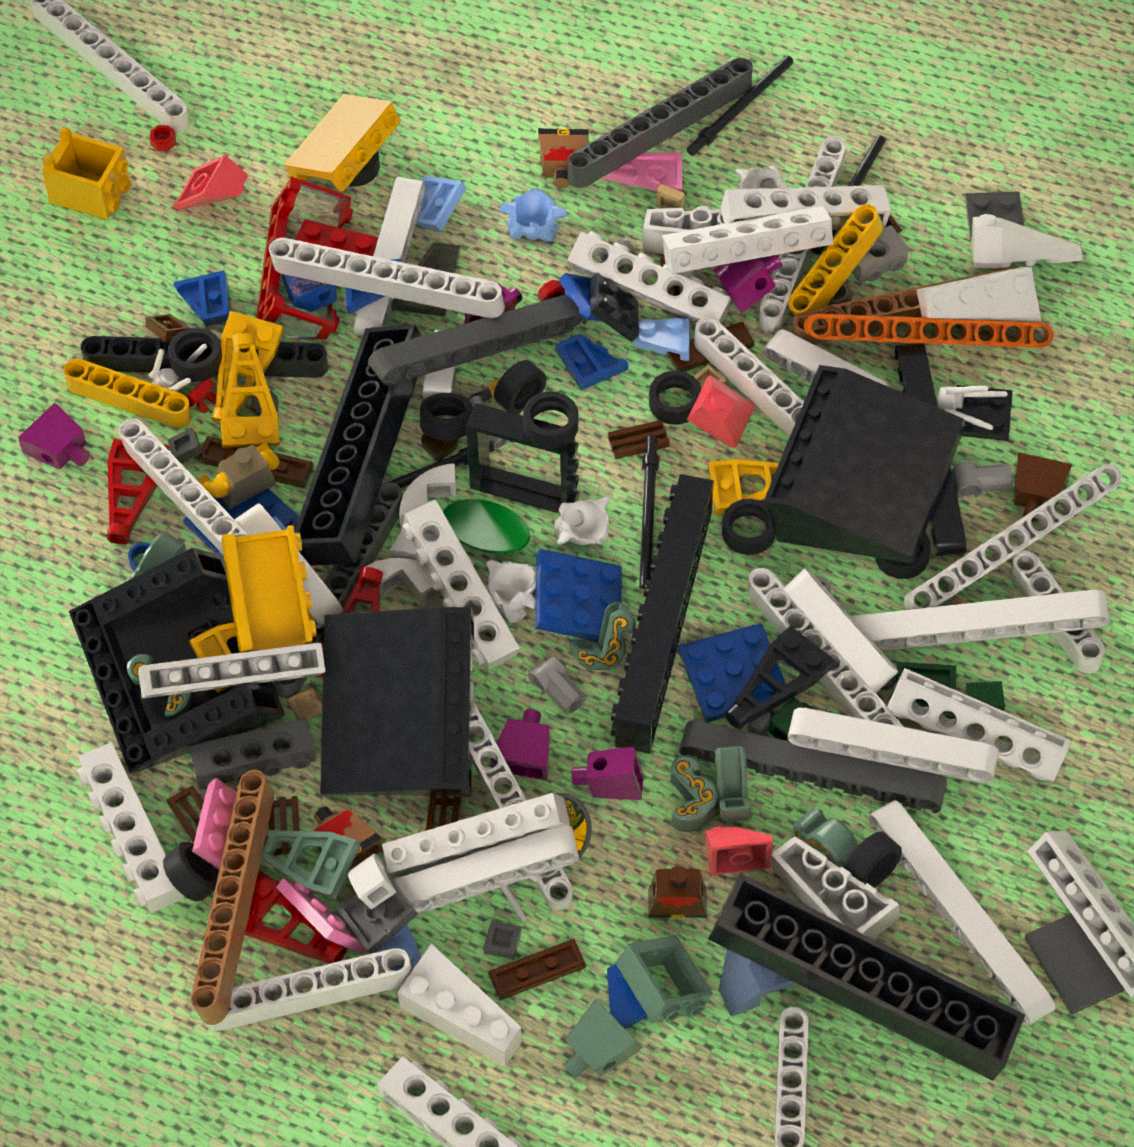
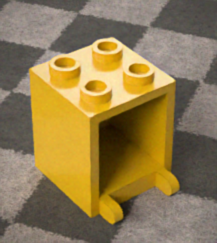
M62 127L59 132L60 140L52 154L46 155L43 159L44 167L42 173L49 203L108 220L112 212H117L123 192L127 193L131 187L132 180L129 177L128 160H126L124 148L71 133L70 129Z

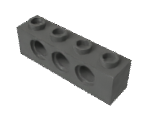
M306 718L189 746L199 789H207L208 784L215 778L223 783L232 781L239 783L241 777L251 770H259L267 776H273L280 773L281 769L290 767L301 769L316 761ZM280 748H288L284 752L277 751ZM251 755H259L255 759L248 758ZM222 762H229L226 766H219Z

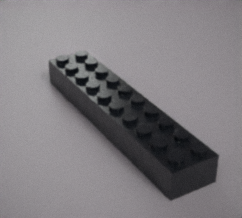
M416 324L365 329L294 530L295 533H300L302 551L299 552L310 566L355 564L418 378L416 377L393 385H384L368 364V359L373 352L380 348L421 337L422 335Z
M680 474L677 485L672 484L669 495V501H671L670 508L665 509L663 517L664 531L659 532L656 548L659 549L657 556L653 555L650 572L652 573L651 580L647 579L644 589L645 603L640 604L637 621H640L638 629L634 628L632 633V653H627L624 671H626L625 679H620L617 695L620 696L618 704L614 703L611 713V721H613L611 736L615 737V747H635L636 751L651 753L713 511L714 480Z
M742 873L739 874L708 937L709 940L992 1081L1005 1068L1025 1014Z

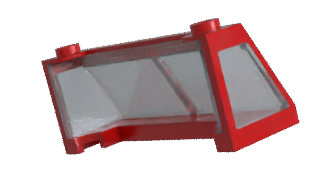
M292 176L271 206L256 318L282 325L284 327L282 338L326 340L331 332H336L340 321L337 311L332 309L333 303L313 312L294 307L283 284L282 274L274 268L269 246L278 238L295 240L304 219L342 228L344 224H349L353 214V209L350 208L351 197Z

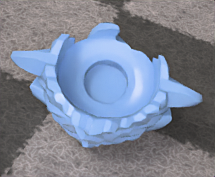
M539 188L531 189L525 194L516 196L513 203L502 204L499 209L500 212L509 215L510 220L507 221V226L509 227L510 238L516 240L525 236L526 239L536 240L540 238L544 242H553L559 229L556 220L567 216L566 210L555 206L553 198L547 196Z

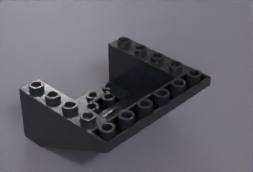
M819 365L764 499V504L778 542L914 563L966 426L964 419L846 368Z
M191 548L68 611L129 773H136L190 753L189 746L245 733L285 716L273 682L258 684L244 683L240 686L230 687L219 694L215 689L193 692L192 701L186 713L172 720H167L165 711L169 695L142 699L140 685L134 684L128 675V662L132 657L139 654L152 656L155 664L196 659L198 657L189 643L191 639L216 626L234 622L223 555ZM237 637L229 638L227 646L232 654L239 653Z
M432 607L325 615L321 795L471 796L472 766L469 761L471 648H474V615L471 607Z

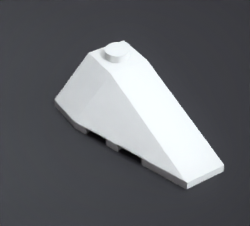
M984 214L980 217H973L971 252L974 268L1011 267V262H1023L1025 266H1032L1041 259L1048 263L1082 261L1083 255L1080 245L1002 218H996L994 215Z

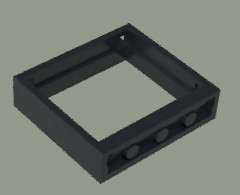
M475 403L466 424L470 489L559 514V507L562 503L575 502L579 499L580 492L576 491L579 483V475H576L579 459L575 458L579 443L575 442V438L566 446L556 449H544L534 445L527 438L524 432L522 415ZM534 419V424L545 430H556L563 427ZM488 435L560 454L561 486L491 467Z

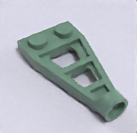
M267 830L261 858L295 882L304 886L310 892L336 900L361 844L355 839L333 832ZM280 841L294 843L286 861L273 856ZM320 847L323 850L312 872H306L298 866V861L304 848Z

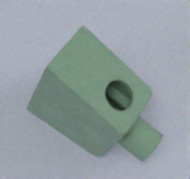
M595 999L566 1038L567 1043L576 1053L563 1066L575 1079L589 1066L601 1077L636 1054L643 1047Z

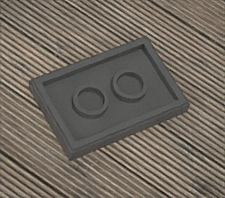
M1072 914L1025 934L1026 942L1071 1015L1125 991Z

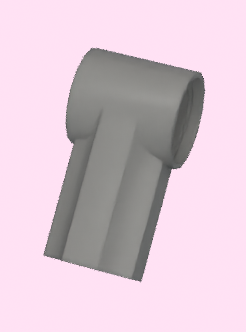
M966 461L957 464L953 468L957 494L960 498H964L966 495L978 497L985 491L1012 489V471L1009 464L977 466L975 462Z
M554 656L528 673L530 682L533 685L537 684L542 690L541 694L547 693L566 715L573 713L586 701V695L568 677L563 664Z

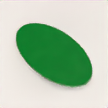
M464 499L449 504L443 511L459 542L475 550L493 554H509L522 550L530 541V531L525 521L514 511L500 504L479 499Z

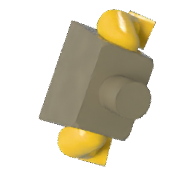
M265 441L257 448L254 445L240 448L234 455L221 461L218 464L217 476L213 482L209 480L208 475H204L196 480L212 497L222 498L228 508L232 509L276 485L271 470L279 466V459Z

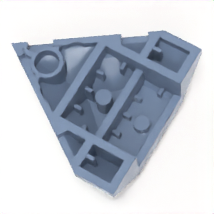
M727 949L719 992L732 1017L759 1007L760 997L797 984Z

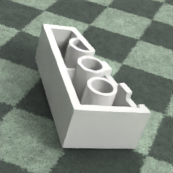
M698 206L693 211H684L683 208L647 209L643 227L642 252L664 254L662 235L724 224L722 210H708V206Z
M1019 267L917 290L922 317L1042 322L1032 267Z
M794 836L771 854L772 868L775 873L806 906L872 939H875L900 919L899 904L891 898L888 900L879 894L877 889L868 883L865 885L853 877L851 872L842 866L839 868L830 862L826 856Z
M432 943L397 992L400 1008L504 1066L507 1065L522 1042L521 1026Z

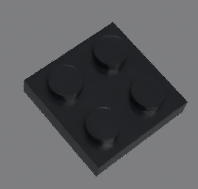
M597 272L590 279V313L632 342L639 336L638 302L632 294H626L617 287L614 281L603 277Z
M956 385V387H967L963 385ZM988 389V391L1007 392L1006 397H964L962 408H957L956 411L991 424L993 429L988 430L965 421L966 426L962 436L1009 440L1013 390Z

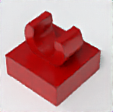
M210 378L202 381L186 396L190 408L196 404L198 411L201 413H206L210 410L204 403L205 399L216 404L217 395L209 392L215 386Z

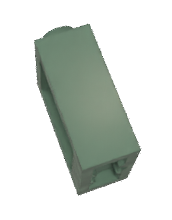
M677 935L628 944L615 963L651 1023L663 1020L670 1022L686 1015L690 1017L696 1016L704 1011L706 1008L705 1004L713 995ZM663 965L682 996L666 999L648 967Z

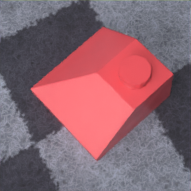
M223 155L194 169L173 208L181 210L225 201L232 197L237 198L245 188L243 184L248 174L227 155Z
M709 375L687 420L727 446L736 448L756 405Z
M716 826L711 830H705V847L710 875L771 868L772 835L736 826Z

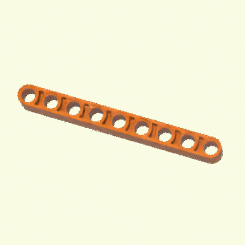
M816 313L808 316L804 323V330L807 335L812 338L825 340L1042 348L1050 345L1054 337L1051 326L1042 322ZM820 318L824 321L825 328L822 333L816 334L812 330V324L816 319ZM848 319L852 323V331L848 335H843L840 331V324ZM872 321H877L880 325L879 333L875 336H871L867 329ZM900 322H904L907 325V333L903 337H899L895 333V327ZM927 323L933 324L935 332L930 338H926L923 334V327ZM955 324H959L962 328V335L958 339L952 338L950 330ZM983 325H986L990 332L985 340H981L978 336V330ZM1010 326L1015 327L1017 331L1016 338L1012 341H1008L1005 336L1006 330ZM1038 327L1044 331V337L1040 342H1036L1033 339V332Z

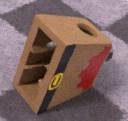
M538 128V146L543 177H554V186L558 188L569 186L568 157L589 144V129Z
M325 806L315 813L314 819L319 826L313 831L333 832L355 839L361 844L349 871L374 853L378 855L383 851L382 838L350 809H345L334 815L330 808ZM317 847L318 850H319V852H320V854H321V852H322L323 849L320 848V847Z

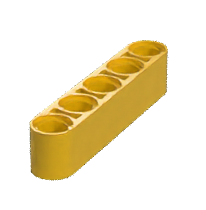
M865 204L859 206L833 239V244L826 248L791 294L788 306L794 317L798 313L826 307L880 236L884 225L874 206ZM873 219L870 223L864 224L866 221ZM856 241L854 244L848 245L850 242ZM840 262L837 266L832 267L833 264ZM824 283L822 287L816 288L819 284ZM808 305L805 309L799 310L802 306Z
M72 359L63 368L67 388L75 394L175 428L185 427L191 421L189 401L182 393L82 359Z

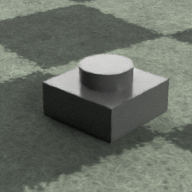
M193 428L167 440L171 454L181 464L202 454L198 435Z
M491 921L484 945V954L514 960L521 936V927Z

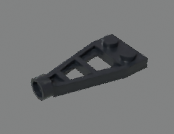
M790 625L770 644L736 701L724 712L726 720L731 726L741 730L747 723L754 721L814 686L835 666V659ZM779 660H784L800 674L789 683L781 684L770 673ZM761 682L776 692L763 703L751 695Z

